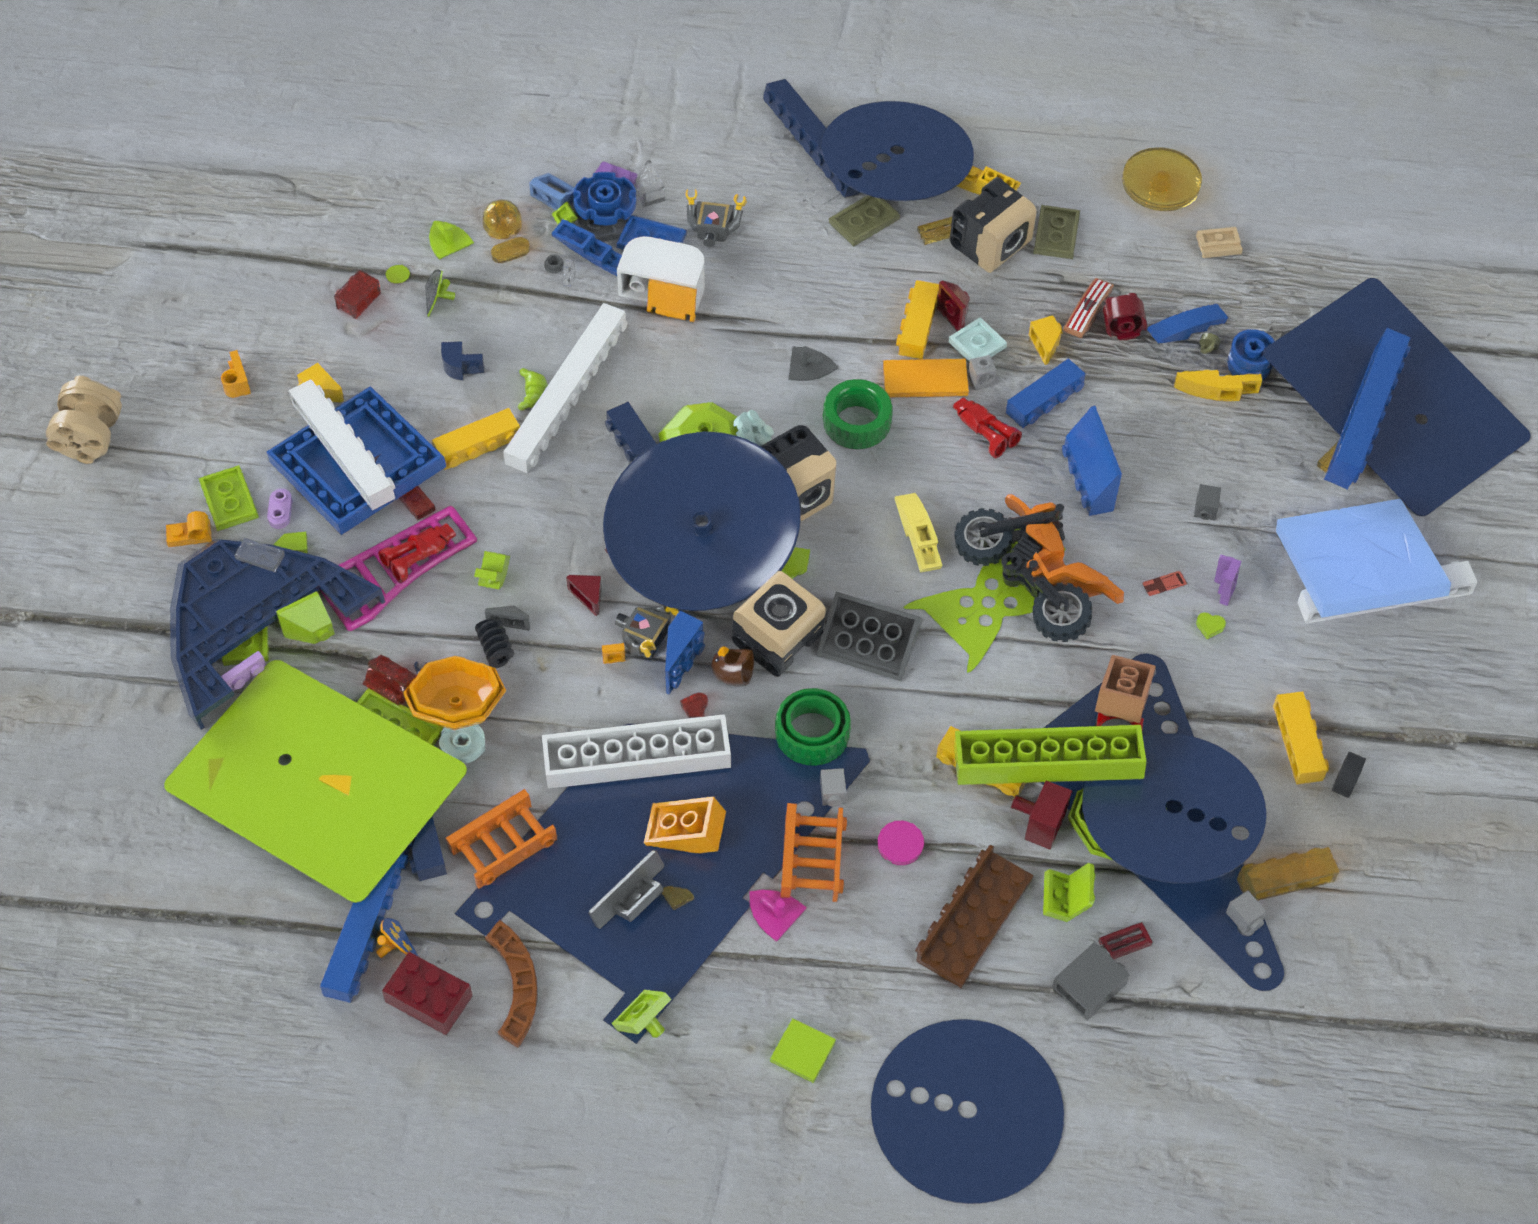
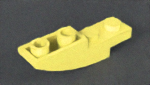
M916 493L895 496L894 499L905 535L910 538L920 573L941 569L943 565L937 549L938 539L921 500Z

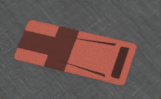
M1176 571L1145 581L1142 584L1148 595L1152 596L1186 585L1187 583L1182 573Z

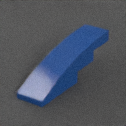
M562 219L551 233L552 236L586 260L617 276V267L622 255L615 252L612 246L596 239L593 233Z
M1212 304L1176 314L1149 326L1147 330L1158 344L1188 340L1192 333L1206 332L1211 325L1225 324L1228 316L1218 304Z

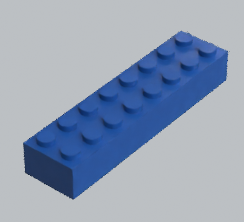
M1386 328L1372 353L1324 480L1348 490L1351 483H1356L1360 473L1364 471L1367 461H1365L1366 457L1369 456L1373 448L1372 441L1373 439L1375 440L1380 430L1378 427L1379 423L1383 421L1386 411H1384L1385 407L1389 405L1392 398L1391 391L1397 385V376L1401 373L1405 364L1403 360L1410 351L1411 347L1408 346L1410 337Z

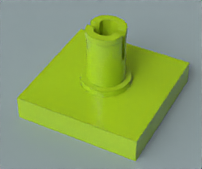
M643 990L613 1021L612 1025L617 1031L639 1034L646 1028L653 1038H657L665 1031V1028L655 1016L671 1001V998L666 992Z

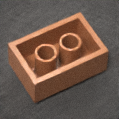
M1112 655L1099 691L1095 712L1102 713L1105 716L1122 718L1128 722L1140 723L1156 666Z

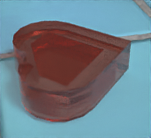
M698 692L680 700V705L688 718L704 717L705 709L708 706V698L704 693Z

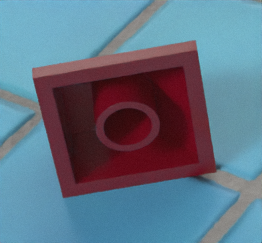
M942 280L939 282L937 309L954 329L959 331L965 327L970 298L968 293L963 291L957 284Z

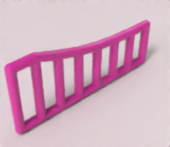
M448 506L339 564V566L346 570L356 566L365 580L381 588L363 562L375 556L395 584L387 594L382 589L385 603L381 604L378 602L371 610L365 604L360 608L363 615L351 621L349 616L346 618L322 590L320 592L348 631H353L372 621L388 603L418 577L454 554L476 543L477 537L453 506ZM450 516L466 538L456 544L450 539V543L446 545V550L429 556V560L420 566L417 563L410 566L409 568L412 572L408 574V579L403 583H399L393 576L391 568L387 569L381 563L378 551L402 544L401 541L411 535L419 534L421 530L429 526L434 528V526L438 525L440 527L442 525L439 521ZM407 552L406 554L402 555L401 557H404V556H406V555H408V554H410V553Z

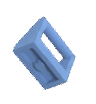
M550 173L535 177L529 182L530 196L554 210H557L566 202L570 205L574 202L573 191L575 187ZM550 182L566 192L562 194L547 184Z

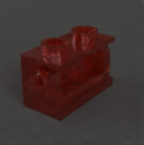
M359 269L348 279V282L342 288L336 291L334 295L336 308H340L354 319H357L381 294L379 280Z
M382 654L368 662L367 665L369 667L363 685L398 706L406 701L404 691L417 675Z

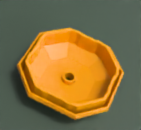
M452 656L425 664L404 691V697L412 715L417 719L451 730H458L483 723L505 694L506 688L495 668L464 657Z

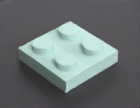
M981 317L949 337V343L969 362L970 359L990 355L993 357L1007 347V342Z

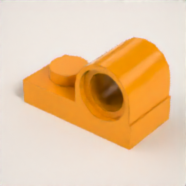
M238 350L229 352L231 361H228L230 369L224 371L221 375L224 392L228 397L232 398L251 394Z
M194 511L187 515V522L166 525L168 548L211 542V522L208 515L201 511Z

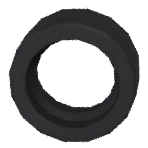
M1349 751L1334 782L1332 791L1349 798L1364 767L1366 758Z

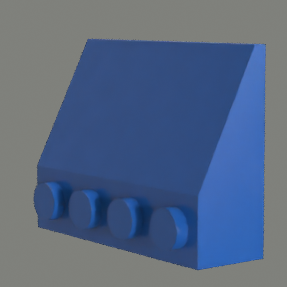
M1091 406L1066 435L1065 444L1062 445L1063 456L1067 457L1069 461V472L1075 477V488L1077 491H1080L1082 506L1084 509H1087L1089 516L1114 511L1122 476L1096 406Z

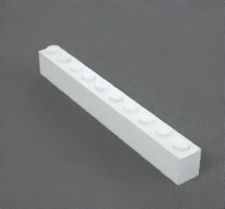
M605 303L602 304L504 450L506 465L528 473L531 467H535L539 455L547 449L549 440L557 434L561 422L567 419L572 405L575 406L577 404L582 390H586L590 378L596 375L600 363L606 360L611 346L614 347L616 345L619 334L625 331L627 327L625 311Z

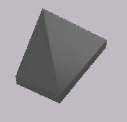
M514 605L485 609L486 619L501 620L503 627L530 631L529 615Z

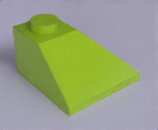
M317 591L276 611L285 638L316 644L335 635L330 617Z

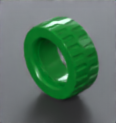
M863 379L847 380L834 386L826 395L822 412L823 427L830 439L838 445L856 450L871 448L882 442L891 429L893 417L891 398L881 386L874 382ZM857 406L870 410L876 416V419L868 424L853 425L843 421L838 415L847 408Z
M818 688L801 689L786 697L779 705L775 718V738L781 751L791 760L809 766L826 764L840 756L848 745L851 732L850 713L845 703L835 694ZM816 713L830 719L834 727L828 734L821 737H807L797 732L792 722L801 715Z

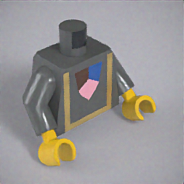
M688 189L686 190L685 196L689 201V204H687V221L692 230L697 232V238L704 240L705 246L713 247L716 241H726L727 236L740 227L743 214L741 209L747 203L745 196L741 203L737 202L739 195L736 194L734 196L736 209H734V205L701 201H697V204H695L697 199L696 189L694 197H689Z
M663 605L645 608L636 607L630 617L619 613L616 617L615 625L623 628L622 638L624 645L632 655H645L647 658L652 659L668 633V627L671 624L670 614L677 615L679 610Z

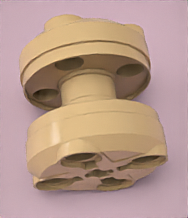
M80 375L76 376L73 381L65 383L58 395L57 406L59 412L52 416L46 429V437L48 439L46 445L50 449L58 451L67 457L77 459L84 464H91L94 462V459L104 456L110 445L111 432L109 428L116 423L122 409L121 394L115 389Z

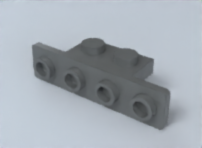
M652 850L588 912L597 928L601 929L615 914L632 922L663 891L661 884L652 880L664 868V864L657 851Z

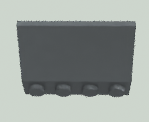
M836 592L816 655L901 681L917 641L923 619L913 614Z

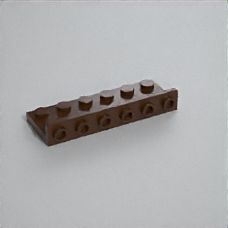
M991 844L986 851L984 849L980 851L976 858L978 863L974 868L970 867L964 876L965 882L962 886L958 885L952 894L953 900L950 904L946 903L940 912L941 918L938 922L933 921L927 932L929 934L926 940L921 939L915 949V952H917V963L960 988L963 987L1034 877L1033 874L994 853V846Z

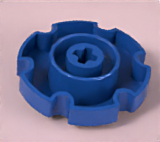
M596 172L592 174L591 178L583 177L576 184L573 191L574 209L577 214L584 220H594V224L597 225L617 224L618 219H628L636 208V189L634 185L625 177H616V173Z

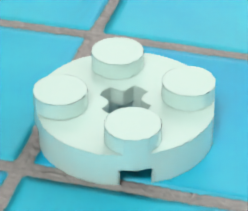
M756 411L743 412L734 420V427L737 425L738 429L736 433L738 437L745 438L759 446L772 440L773 429L765 424Z
M478 724L458 730L444 727L439 740L440 750L462 761L464 764L470 763L480 757L485 751L484 732ZM458 739H467L468 741L465 745H458Z

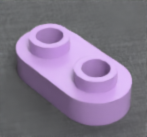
M277 489L270 495L267 518L270 526L275 529L285 528L290 523L293 500L291 493L286 489Z

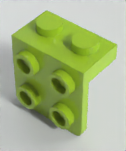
M1087 863L1070 875L1052 869L1045 871L1043 915L1068 922L1091 908L1095 901L1094 864Z

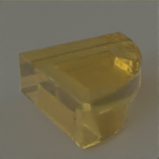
M667 886L661 892L673 910L694 899V895L685 888Z

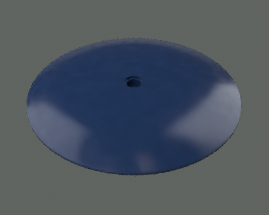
M695 432L672 437L654 445L640 454L626 467L615 482L605 506L603 517L604 541L608 555L618 574L630 587L645 598L663 606L679 610H713L736 604L751 597L777 571H781L792 555L799 536L801 510L798 494L791 477L782 464L767 450L756 443L735 435L719 432ZM700 523H707L705 526H698Z

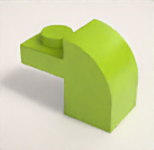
M484 551L481 568H476L474 577L479 578L478 586L500 590L507 575L510 555Z

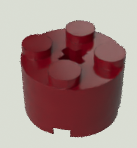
M1136 293L1106 299L1103 315L1106 332L1110 337L1113 335L1117 337V340H1131L1140 336V332L1143 329L1144 331L1146 330L1147 319L1144 303L1138 298Z

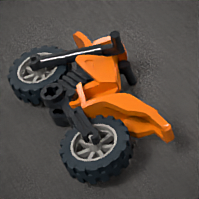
M1008 494L1005 497L1006 505L1020 517H1010L1007 519L1004 518L1001 512L996 513L994 509L984 510V508H979L975 512L972 510L968 512L967 516L963 515L960 518V523L956 524V531L954 532L955 545L959 555L963 556L966 562H973V565L979 566V564H983V566H989L991 563L997 564L1002 558L1004 583L1010 587L1022 584L1034 597V606L1032 608L1033 621L1038 632L1041 631L1045 638L1049 637L1055 642L1058 640L1068 642L1070 639H1078L1080 634L1084 635L1086 628L1090 627L1092 619V603L1089 601V597L1104 594L1116 604L1124 601V591L1110 581L1107 576L1081 562L1069 565L1064 564V546L1062 541L1065 539L1063 523L1059 521L1063 519V504L1056 505L1049 502L1036 505L1030 509L1019 498ZM968 535L977 537L971 541H968ZM979 543L980 548L975 547L974 545ZM1074 604L1078 609H1069V607ZM1078 614L1075 620L1069 615Z

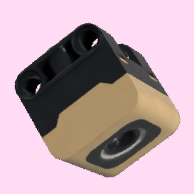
M995 177L982 187L981 194L974 200L967 199L953 210L950 243L956 250L963 253L988 273H991L1032 240L1037 213L1036 207L1001 178Z
M795 426L761 446L782 464L791 477L799 498L801 521L833 502L836 460L807 426Z
M777 571L734 612L731 638L739 649H751L754 661L772 675L779 677L792 665L796 653L804 646L810 647L823 634L826 608L819 599L782 571Z

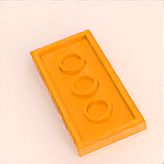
M966 359L883 360L884 388L889 397L968 396Z

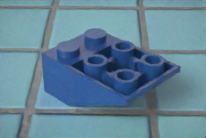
M681 610L668 627L665 664L666 694L668 695L674 688H678L683 674L690 671L694 663L693 660L697 655L700 656L705 648L703 622Z

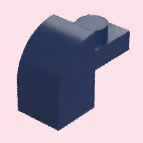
M462 341L441 342L443 368L448 376L456 380H464V374L484 373L483 354H464Z

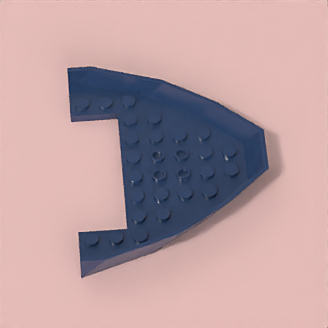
M214 539L178 563L170 606V655L188 715L202 730L205 727L201 718L235 695L211 664L277 620V610L316 591L322 590L347 618L374 598H377L381 604L385 603L382 589L322 557L270 544Z

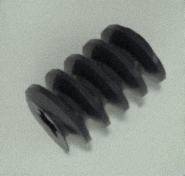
M486 619L476 624L475 631L480 639V644L483 647L489 666L496 669L506 665L509 659L514 656V650L508 641L509 637L506 635L503 622L497 619Z

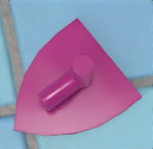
M749 891L750 907L754 919L759 927L776 942L807 909L806 906L791 896L790 898L780 897L781 892Z

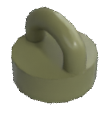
M1212 333L1202 334L1199 341L1201 353L1208 354L1211 351L1217 350L1221 343L1220 338Z

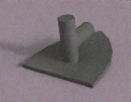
M792 346L788 380L810 381L819 379L832 373L838 366L831 358L819 351L810 349L807 346Z

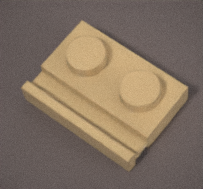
M1236 227L1197 231L1196 237L1200 251H1202V258L1242 254L1243 247L1240 245L1241 241Z

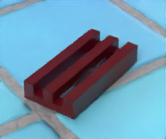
M1143 922L1099 938L1100 945L1107 949L1110 957L1113 959L1152 946L1153 943ZM1140 930L1142 932L1135 936L1122 939L1119 942L1108 945V942L1116 940L1118 938L1124 937L1126 935L1135 933ZM1145 938V940H1143V941H1140V942H1137V943H1135V944L1126 946V945H1128V944L1134 943V942H1136V941H1139V940H1142V939Z

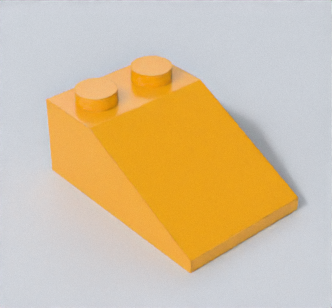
M715 797L653 803L644 844L646 846L692 853L716 852L719 849L726 811Z

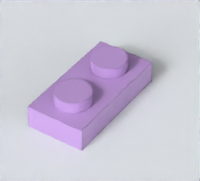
M257 651L221 677L233 691L240 689L246 682L264 670L266 666L264 657Z

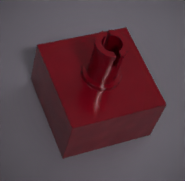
M1046 780L1035 802L1015 795L1011 809L1030 815L1024 840L1051 850L1066 816L1072 790Z

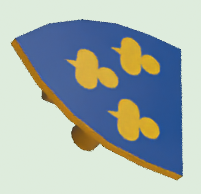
M391 918L384 919L380 927L381 932L385 936L381 935L377 939L378 944L382 945L376 950L377 955L383 958L397 947L406 955L408 952H411L418 956L399 921Z

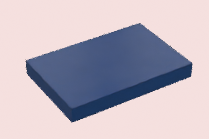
M631 215L616 244L617 248L624 250L631 240L638 237H652L683 243L687 230Z

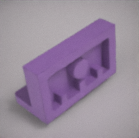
M1220 555L1214 582L1220 584L1218 594H1221L1219 603L1228 606L1237 585L1242 561L1225 555Z

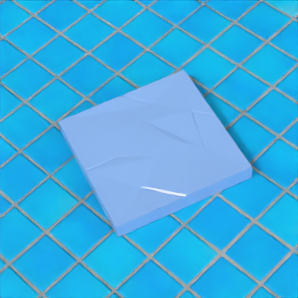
M1401 499L1277 519L1276 533L1322 618L1449 596L1451 582Z

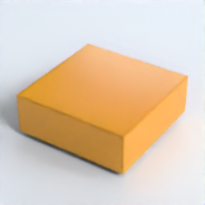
M624 643L602 645L603 664L625 662Z

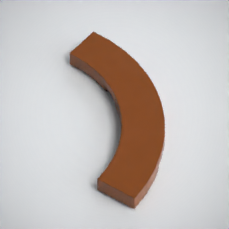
M499 920L487 934L485 940L500 953L510 970L513 983V1001L508 1016L498 1031V1035L518 1048L525 1039L535 1016L538 999L537 977L531 956L521 942V939L508 925Z

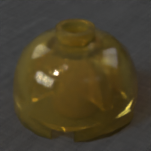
M505 199L492 201L483 211V229L487 231L490 237L495 239H508L510 235L518 234L522 228V216L518 207Z

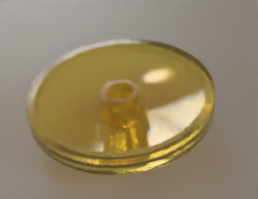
M1155 147L1141 150L1128 159L1124 166L1122 183L1129 197L1139 205L1156 211H1174L1190 205L1197 198L1201 189L1202 175L1197 164L1187 155L1174 149Z

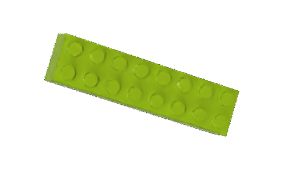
M1141 725L955 731L954 751L958 785L1045 782L1046 780L1049 782L1144 779L1146 755Z

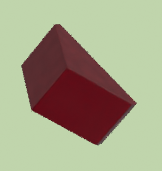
M568 575L566 577L568 590L595 616L599 615L602 591L601 576Z

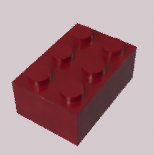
M411 952L407 953L382 989L384 1000L387 1004L444 1035L448 1034L473 997L469 983Z

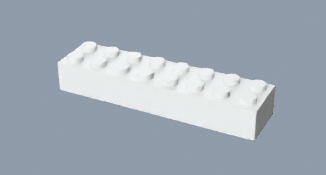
M725 714L542 735L548 789L731 768V753Z

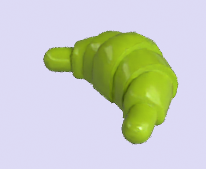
M521 368L519 371L526 381V396L524 401L518 404L520 411L529 407L533 408L548 386L544 375L525 368Z

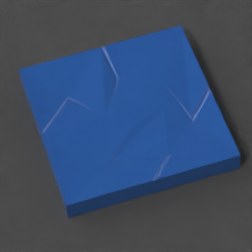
M371 386L334 410L336 412L340 411L344 418V423L346 425L350 424L356 438L360 437L364 444V449L372 453L375 464L382 466L385 477L392 479L395 485V489H393L395 499L372 510L309 425L266 451L269 462L341 535L446 468L444 456Z

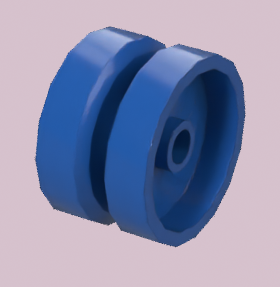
M1247 329L1239 332L1233 339L1227 360L1228 369L1231 374H1261L1262 380H1265L1270 375L1273 367L1264 357L1265 348L1275 342L1272 336L1257 329Z

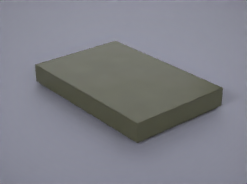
M867 195L830 217L829 224L854 247L899 220L900 214L884 199Z
M1041 205L1033 254L1073 259L1080 210Z

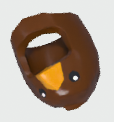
M722 646L712 659V672L718 681L726 685L735 687L746 686L750 683L753 675L754 655L752 650L728 649Z

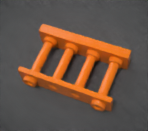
M525 789L446 837L448 849L453 856L458 852H463L476 869L477 873L474 874L478 889L484 885H490L497 877L541 849L550 847L557 840L555 827L551 825L544 829L530 812L529 808L532 807L530 795ZM518 815H522L536 833L534 837L526 842L509 822ZM498 827H502L517 846L507 854L502 851L490 835V832ZM478 840H483L497 858L496 861L486 867L470 847L471 844Z
M787 803L780 897L790 898L791 889L795 890L796 887L833 890L832 902H837L838 893L843 894L844 879H840L842 831H846L847 817H843V808H838L837 818L801 816V813H796L797 804ZM808 825L836 828V839L799 836V834L795 833V827ZM799 845L835 848L834 860L798 857V854H794V847L798 848ZM797 866L834 869L833 881L803 879L792 875L793 868L797 869Z

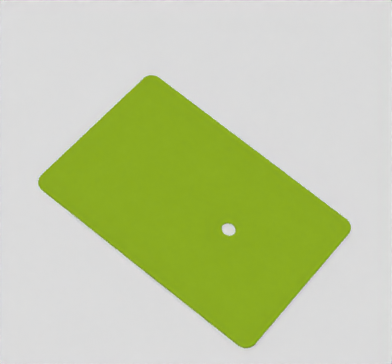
M273 660L254 678L168 776L164 787L170 794L345 899L357 903L363 901L463 779L467 768L462 761L281 660ZM288 754L292 757V760L288 765H280L278 762L280 756ZM322 775L352 776L349 796L323 783L319 778Z

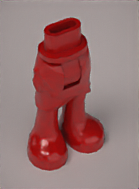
M963 397L953 405L960 419L976 434H981L990 442L989 453L995 459L1005 452L1007 446L1013 448L1022 438L1020 430L999 421L984 406L975 403L973 400L968 401ZM991 426L992 428H994V429H995L997 432H999L1000 434L996 433L995 431H993V430L990 429L989 427Z
M447 523L440 527L436 525L434 528H428L417 535H411L405 543L378 551V556L385 568H391L395 579L399 583H403L408 579V568L439 553L450 543V539L456 536V533ZM416 548V551L404 557H401L402 555Z

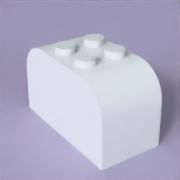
M652 237L635 238L626 245L617 267L618 296L648 302L649 279L697 289L695 311L697 312L705 289L704 256L699 249L691 245Z

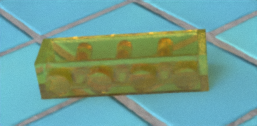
M1316 847L1302 854L1291 853L1285 858H1271L1264 863L1256 865L1254 863L1247 864L1241 868L1237 880L1243 893L1249 891L1259 901L1335 882L1340 871L1329 847L1322 849Z

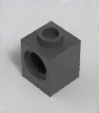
M1199 485L1194 517L1215 521L1219 508L1220 487Z

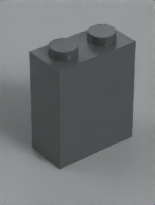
M1094 942L1054 978L1052 988L1082 1017L1088 1020L1127 984L1130 974L1123 964L1117 963L1110 957L1107 949L1098 946Z

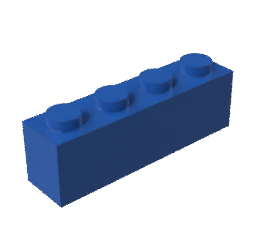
M1068 358L1007 400L1006 414L1022 428L1035 423L1041 415L1049 413L1054 406L1065 402L1074 392H1079L1084 387L1086 373Z

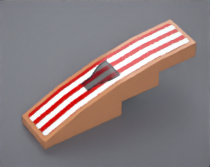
M1095 278L1079 300L1063 331L1082 339L1095 322L1097 314L1104 307L1105 300L1111 294L1114 284Z

